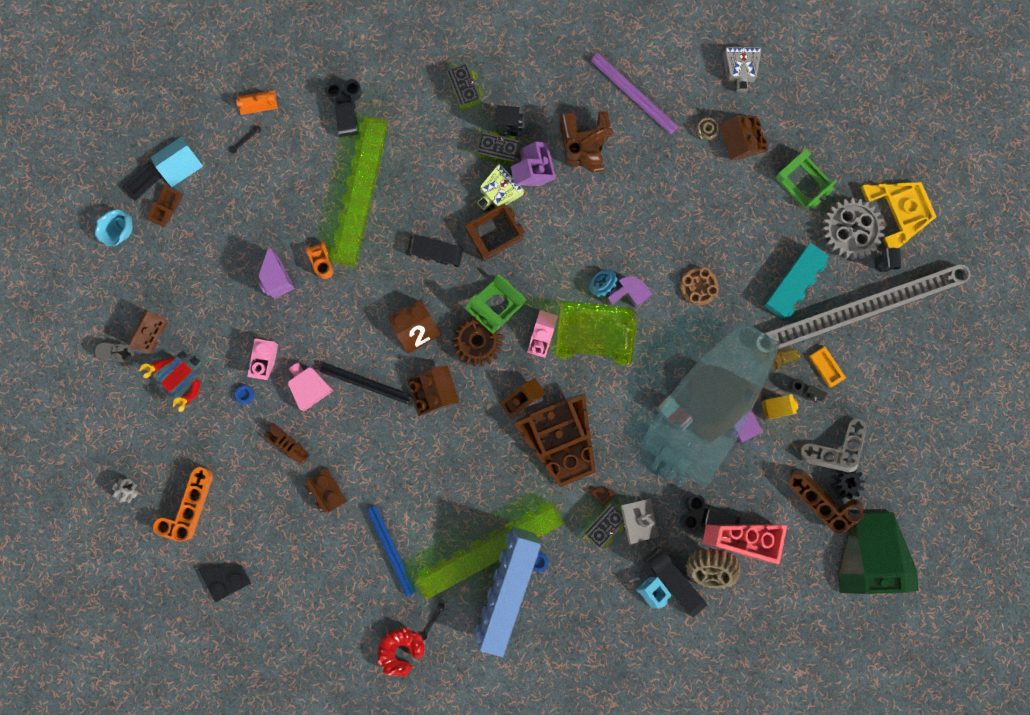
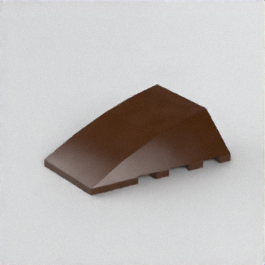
M585 394L555 402L531 412L513 423L559 487L596 473Z

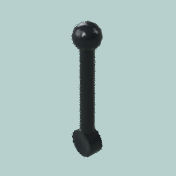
M255 126L250 134L236 146H231L229 151L235 154L237 149L254 134L261 132V127Z
M438 604L437 611L429 625L420 634L423 640L427 639L429 630L440 612L445 609L444 604Z

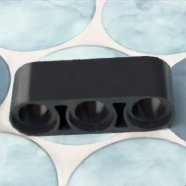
M411 235L406 255H415L420 259L428 261L432 259L436 260V263L453 264L455 267H459L464 248Z

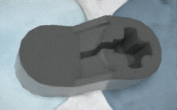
M100 343L96 346L94 354L101 361L128 363L132 360L134 351L130 346L123 344Z

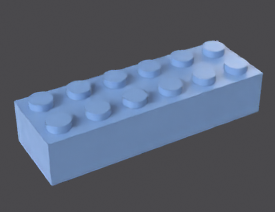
M513 527L512 531L508 532L505 543L507 546L505 551L502 550L499 562L501 564L499 569H496L494 572L493 581L495 582L493 587H490L488 590V602L482 608V620L480 625L477 624L474 636L477 638L476 643H478L481 652L499 657L504 656L541 546L535 533Z

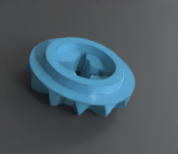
M609 269L597 273L590 282V292L597 297L605 296L608 291L611 292V289L616 287L615 282L618 280L616 274Z

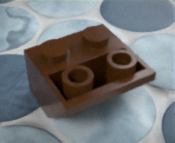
M737 115L719 125L731 160H740L768 151L767 140L763 136L761 122L757 116Z
M448 366L430 369L407 380L418 416L449 407L459 402Z

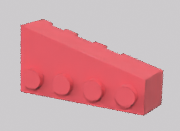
M707 524L702 544L760 561L780 564L787 525Z

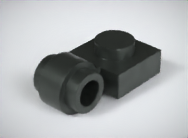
M794 379L788 383V390L792 394L803 392L807 395L806 398L813 402L822 401L826 398L827 392L812 385H807L801 379Z

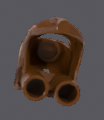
M599 111L597 128L586 132H578L574 113L560 116L561 123L559 125L566 152V164L570 167L581 166L593 173L604 171V165L601 164L603 163L601 155L602 146L613 135L612 129L609 128L611 125L608 112Z

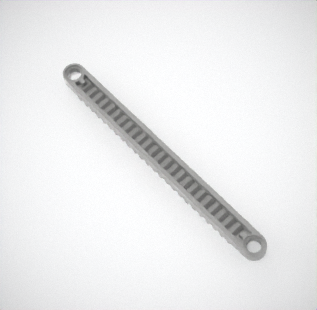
M956 265L764 333L756 338L755 348L760 353H769L967 282L971 275L970 270L965 265ZM956 270L963 272L964 277L962 280L955 277ZM761 339L769 340L770 346L768 349H763L760 346Z

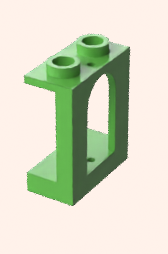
M807 149L775 177L805 210L809 207L815 208L821 202L819 198L823 194L827 197L835 189L833 185L838 182L836 179L831 182L808 158L811 153ZM800 165L820 186V193L815 198L806 197L787 177Z
M498 274L493 282L481 293L475 294L470 299L465 309L494 334L522 307L527 299L509 284L505 278ZM493 295H502L507 300L508 306L500 315H497L485 304Z

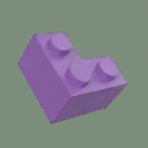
M533 142L519 149L521 162L511 166L515 185L541 186L556 179L548 143Z

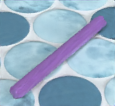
M598 53L593 56L592 63L669 134L676 131L678 126Z

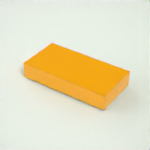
M825 346L808 356L829 388L846 378Z

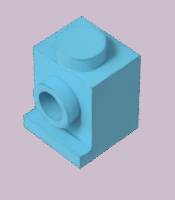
M649 577L636 589L651 608L660 609L664 607L668 602L667 600L672 596L658 577Z

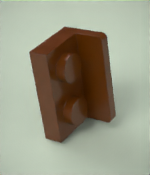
M145 309L126 344L150 354L157 344L159 335L165 330L167 320Z
M328 468L314 477L305 480L307 483L305 488L310 496L314 495L317 502H315V505L320 512L328 514L347 502Z

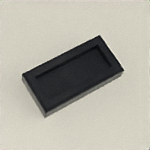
M149 161L122 188L136 201L163 176Z

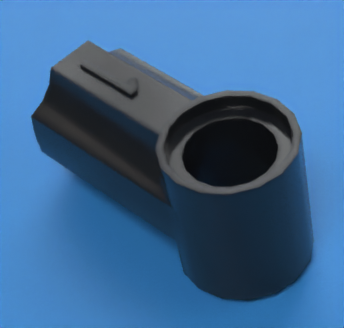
M900 248L883 249L882 255L875 261V268H878L880 272L900 269Z

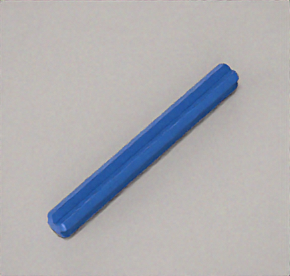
M372 506L367 509L370 520L407 597L411 596L416 590L377 506Z

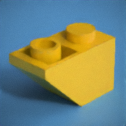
M793 394L761 401L765 420L797 414L798 403L796 398H793Z

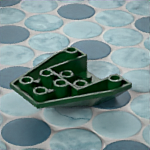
M894 512L863 513L862 519L850 528L838 571L839 593L888 594L919 591L917 569Z

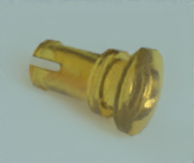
M795 349L787 352L780 351L777 354L772 351L769 355L770 363L774 370H778L780 366H785L786 363L800 361V351Z

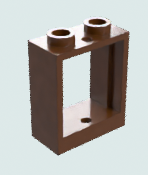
M505 204L465 225V229L483 261L523 240L524 229L520 223L516 224L513 219L515 217L511 207L507 208ZM503 214L516 237L488 251L476 229Z

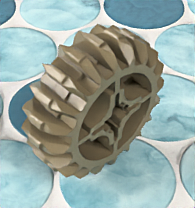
M710 547L708 549L701 548L700 551L695 550L694 553H690L686 564L687 576L690 577L691 581H695V584H701L702 587L725 589L726 586L732 587V584H736L737 580H739L740 562L736 556H732L730 552L726 553L725 550L711 549Z

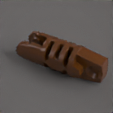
M271 423L269 432L267 431L264 434V438L275 447H279L278 449L287 454L289 458L300 464L306 462L310 454L280 427Z

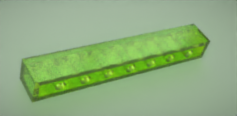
M365 116L364 122L361 121L360 140L357 139L355 144V151L357 153L356 157H353L351 161V168L353 170L352 174L347 178L348 192L347 194L344 193L342 201L344 209L343 212L340 211L338 217L340 226L339 230H336L334 234L336 244L335 248H332L330 252V259H332L331 262L334 265L352 269L357 268L389 125L387 120Z
M547 501L538 506L539 510L532 514L529 511L521 515L522 520L516 523L514 520L503 525L504 530L498 532L496 529L487 534L486 540L481 542L478 539L470 543L471 548L463 551L461 548L452 553L453 558L447 561L443 558L436 562L435 568L429 570L427 567L419 571V576L415 580L425 599L433 597L498 561L502 550L505 551L507 546L505 543L508 532L512 531L513 527L533 532L540 538L565 524L554 503L549 504Z

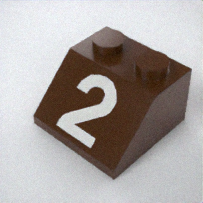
M421 299L387 318L408 354L441 336Z

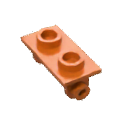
M275 90L238 96V99H236L241 115L278 109Z

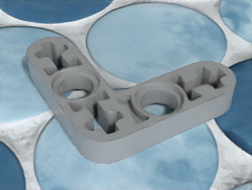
M854 419L849 423L843 450L815 444L804 445L801 449L802 460L809 464L840 471H855L859 464L866 435V423L861 419ZM856 426H860L858 436H854ZM857 442L859 447L851 449L848 447V443ZM809 450L813 451V454H811V456H807ZM832 454L835 460L828 462L824 459V456ZM849 454L853 455L852 463L850 465H846V462L849 458Z

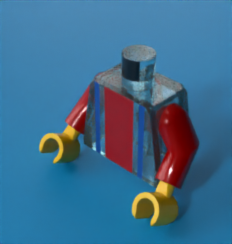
M196 355L188 362L181 357H169L158 360L150 365L143 364L139 371H148L144 374V378L150 377L151 372H154L153 376L175 397L173 407L180 404L181 406L178 411L182 412L184 411L185 404H189L198 396L201 376L195 370L203 362Z

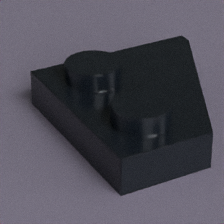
M243 566L202 567L198 569L215 603L251 584Z

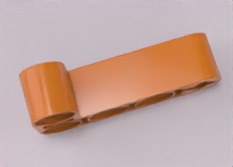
M198 467L192 471L176 520L167 517L157 519L153 524V530L157 535L180 542L190 540L193 537L213 479L210 469ZM199 473H203V475H205V479H201V477H199ZM195 483H199V485H203V487L195 486ZM195 489L198 490L200 493V496L197 500H195L192 496V493ZM189 508L193 510L191 519L186 516V511ZM164 521L168 524L166 532L161 528ZM182 527L187 530V535L184 538L180 535Z

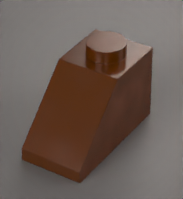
M533 378L501 401L500 405L511 419L537 401L546 392L536 378Z

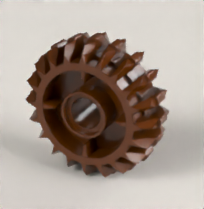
M471 316L472 322L469 323L465 318L464 323L466 325L463 326L461 323H458V327L461 330L454 329V333L458 337L453 336L452 340L458 343L452 344V347L459 348L455 351V355L462 353L459 358L460 361L467 358L466 365H469L472 360L474 367H477V361H480L483 367V360H487L488 364H491L492 362L489 357L492 356L494 359H497V355L494 352L501 353L502 350L497 346H503V342L497 339L503 338V334H496L500 331V328L492 334L479 321H475L474 316ZM474 337H481L483 343L475 346L472 343Z

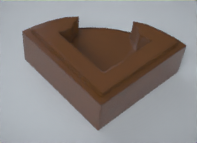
M604 487L595 488L589 492L602 507L616 495L613 490Z

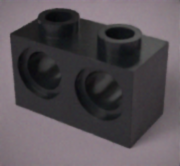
M497 105L495 135L508 136L509 134V136H518V131H522L523 114L519 113L520 107Z

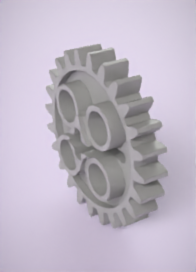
M854 198L849 200V203L844 199L842 204L837 202L835 207L832 206L829 209L830 213L825 214L827 220L822 221V224L826 225V227L822 228L821 231L827 232L822 238L829 239L826 246L832 244L831 252L837 249V256L844 253V259L851 255L852 260L857 258V255L862 259L864 254L868 256L871 254V251L877 250L876 245L882 243L878 238L884 237V234L880 233V231L885 229V227L880 226V223L884 220L877 218L880 212H873L875 206L868 208L869 202L862 205V199L855 203ZM842 215H848L849 221H845ZM861 218L867 221V226L861 223ZM853 225L857 231L853 232V228L850 227ZM838 232L845 234V240L839 237ZM857 236L863 239V244L857 241Z

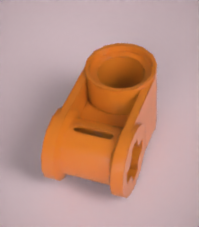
M321 241V244L312 247L306 246V251L315 273L321 279L330 278L333 275V266L325 242ZM324 265L328 266V269H327L326 272H324V273H320V272H319V270H320V268H321L322 266H324Z

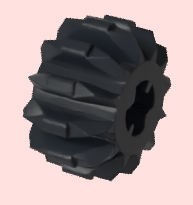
M836 470L838 475H832V478L837 481L831 483V486H837L834 493H840V498L847 496L848 499H853V495L859 497V491L865 490L864 487L860 486L861 483L866 482L865 480H860L863 474L861 472L856 473L857 470L853 472ZM849 480L852 483L851 486H848L845 481Z

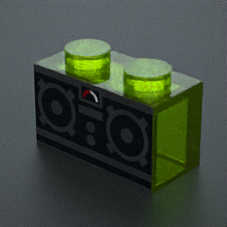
M468 64L447 71V78L460 111L481 104L483 93L480 86H476L474 81L477 80L473 69H469Z
M493 131L483 132L478 149V158L513 166L516 162L520 140L510 135L506 137L499 136L498 133Z
M609 503L583 532L600 548L603 546L607 548L614 540L612 536L616 532L621 533L625 529L623 515Z

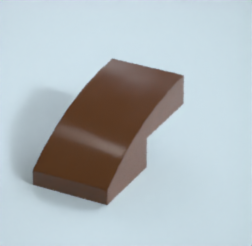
M164 185L158 201L153 203L146 219L165 227L173 216L184 193Z

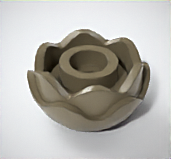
M705 117L697 123L696 132L703 140H713L720 132L719 123L713 118Z

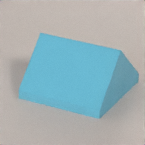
M182 136L151 157L155 167L171 187L203 167Z

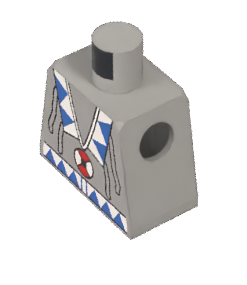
M761 47L725 48L723 60L727 81L737 82V92L748 91V82L755 81L758 74Z

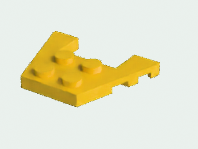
M922 182L863 185L861 187L866 202L886 197L900 232L883 238L886 249L901 247L936 218Z

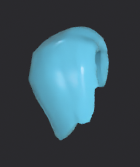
M120 209L108 211L96 221L95 236L106 246H116L132 234V217Z

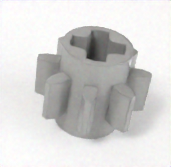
M120 478L118 483H115L112 487V490L115 491L112 496L120 503L125 501L130 503L132 498H135L138 494L135 490L137 484L131 479L123 480Z

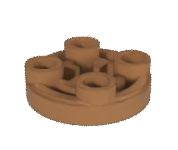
M708 268L689 270L683 276L680 283V291L683 298L696 306L710 303L719 291L718 280Z

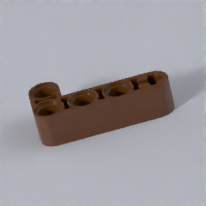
M795 469L791 472L789 478L791 489L834 533L843 534L862 519L864 507L861 501L851 499L842 507H839L804 470ZM795 478H796V479H799V478L802 479V481H799V480H798L797 482H795L794 480H795ZM814 491L817 496L810 497L807 492ZM827 505L831 510L823 511L820 507ZM855 507L859 509V512L854 514L849 509ZM840 519L844 521V524L839 526L834 521Z

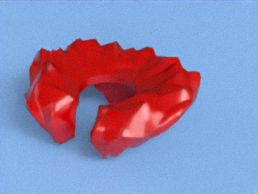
M397 628V630L386 633L382 641H380L379 652H377V662L383 668L384 674L390 676L398 675L399 677L408 675L409 671L412 670V665L409 662L399 661L395 657V650L399 646H406L409 648L412 657L421 659L424 655L425 645L419 633L407 628Z

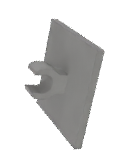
M651 498L621 505L629 544L659 537Z

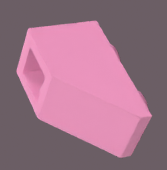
M540 310L528 347V353L546 357L558 315Z
M260 339L254 340L247 377L268 380L275 363L277 343Z

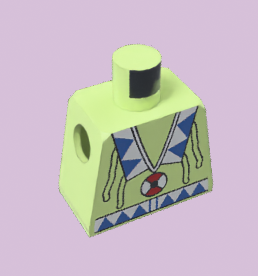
M499 164L481 185L480 191L484 197L477 204L484 211L491 204L495 208L503 204L508 205L521 197L524 190L520 185H515L513 178Z

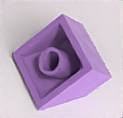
M271 248L268 249L259 273L261 280L259 286L267 296H272L276 299L295 288L279 256Z

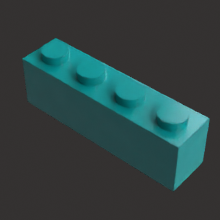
M812 243L808 244L766 301L764 307L780 319L786 316L789 318L796 309L793 307L797 301L801 302L805 297V289L808 286L811 287L817 280L815 275L818 271L822 272L827 266L826 260L829 255Z

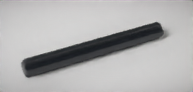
M323 363L320 368V372L399 402L409 404L411 400V395L327 363Z

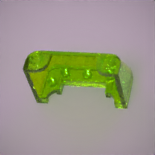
M561 302L555 356H558L560 359H570V357L574 356V353L612 357V360L617 365L632 364L638 322L636 311L625 307Z

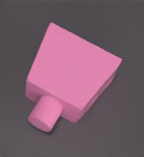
M299 363L289 368L294 378L288 382V385L301 411L307 410L334 391L313 368L309 367L303 370Z

